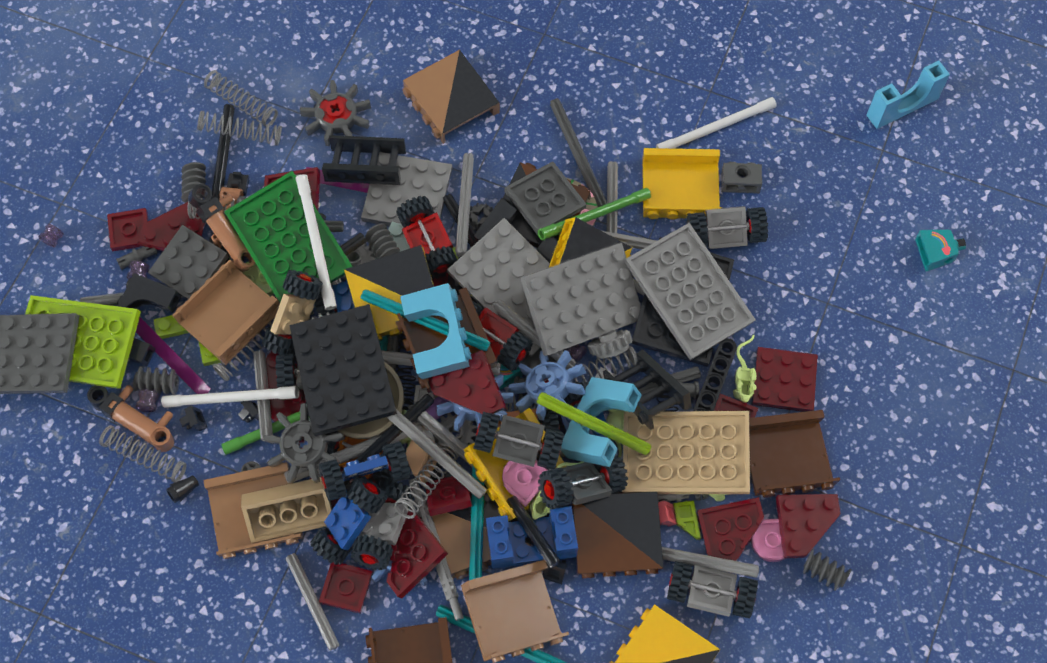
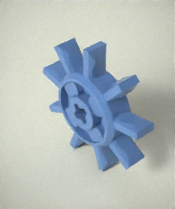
M566 350L557 363L549 362L548 356H544L543 351H540L541 364L533 369L520 363L518 367L522 374L526 376L525 382L509 384V389L513 392V395L527 393L525 397L515 404L519 412H524L535 403L538 405L536 415L539 420H544L547 408L537 403V398L541 392L565 402L564 399L569 393L584 395L585 390L583 386L571 381L586 374L582 363L566 370V366L572 359Z
M502 374L495 377L498 387L503 384L504 376ZM513 392L501 393L505 404L513 403ZM451 401L437 405L438 416L453 411L458 415L454 422L455 431L460 430L465 420L476 421L477 427L480 424L482 414ZM501 410L495 413V415H499V420L502 421L503 415H507V413Z

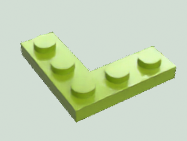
M172 315L153 319L155 332L161 339L189 333ZM199 342L204 367L221 363L216 356Z

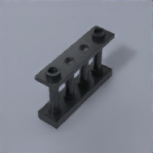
M329 136L331 150L334 151L332 163H323L322 172L325 182L400 185V168L396 166L398 154H406L405 138ZM342 152H353L350 164H339ZM361 152L372 153L369 165H358ZM380 152L390 154L388 166L377 165Z
M641 350L636 353L638 357L637 365L615 377L607 370H604L603 376L607 380L622 382L639 372H644L647 376L633 383L638 390L651 382L658 385L657 388L640 397L633 412L642 425L645 424L652 430L654 429L653 416L673 405H679L685 411L691 408L692 405L690 392L647 352ZM663 393L670 396V398L649 410L643 406V404Z

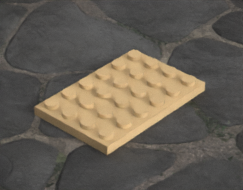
M749 411L660 412L652 417L654 429L652 430L645 424L642 425L633 412H624V431L651 444V449L647 455H644L623 445V462L626 465L624 469H627L628 472L625 473L628 476V480H626L628 484L625 486L626 489L622 491L623 494L657 492V494H750Z

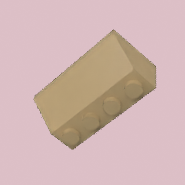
M321 477L318 483H315L312 479L242 494L241 508L251 543L317 529L323 526L326 527L324 521L332 511L331 501H328Z

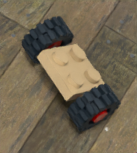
M289 270L287 272L282 287L288 293L293 294H283L272 327H268L262 345L267 350H272L273 353H279V355L293 354L296 356L289 325L309 320L314 303L323 284L320 279L314 278L315 276L308 275L306 272L302 273L299 270L298 272L296 270Z

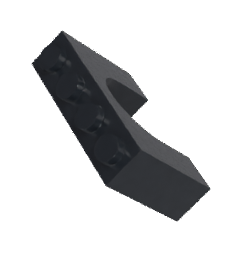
M501 198L474 235L478 239L477 242L503 218L511 224L519 213L517 207L506 198ZM556 236L543 240L536 249L549 263L559 240Z
M134 273L132 278H129L127 281L126 290L118 299L117 306L137 309L143 305H154L174 313L182 295L173 288ZM134 338L128 359L147 367L156 349L152 345Z

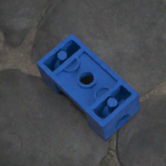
M571 506L550 509L549 517L532 519L559 559L577 557L578 543ZM507 515L486 518V531L492 569L531 564L545 560L536 546H528L525 543V539L529 536L518 521L508 522Z

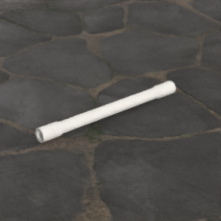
M773 97L768 98L742 111L674 139L656 145V148L676 149L681 145L751 116L776 108V101Z
M303 174L296 177L297 187L303 204L318 276L323 283L321 294L325 310H332L337 307L327 270L308 176Z
M289 386L276 389L165 395L162 396L161 403L164 408L224 402L295 399L299 397L298 386Z

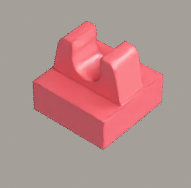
M665 500L658 502L660 525H677L673 504Z

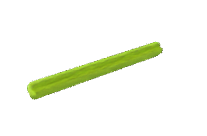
M544 392L539 394L537 398L538 404L641 454L647 455L650 452L651 444Z

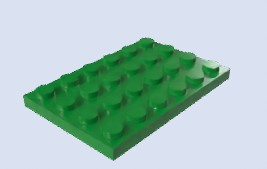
M293 171L224 211L279 302H281L283 294H293L288 293L282 287L289 270L306 272L308 275L315 276L314 278L319 279L303 204L297 187L296 175ZM313 204L330 283L345 275L344 269L353 266Z

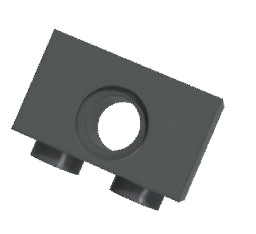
M736 162L723 163L721 192L760 193L762 187V164L753 162L747 164Z

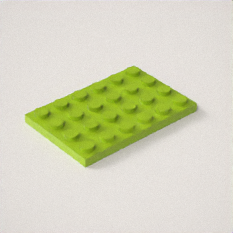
M30 295L25 315L76 313L79 315L69 382L120 389L141 311L133 308Z

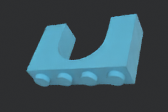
M940 61L924 67L915 85L902 95L892 83L877 90L867 112V117L875 128L878 129L938 100L950 76L949 72Z
M447 283L400 296L404 316L409 322L428 316H441L447 319L449 323L448 336L440 346L413 354L417 375L421 379H426L470 367L469 359L472 358L469 347H465L464 343L467 335L464 327L461 328L460 321L463 318L460 308L456 307L455 302L458 301L456 290L452 289Z
M591 377L577 409L594 417L609 409L634 412L642 394L634 384ZM571 420L562 440L561 451L568 459L610 467L618 450L609 438L590 435V428Z

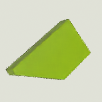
M694 501L673 503L677 526L696 540H700L701 535Z

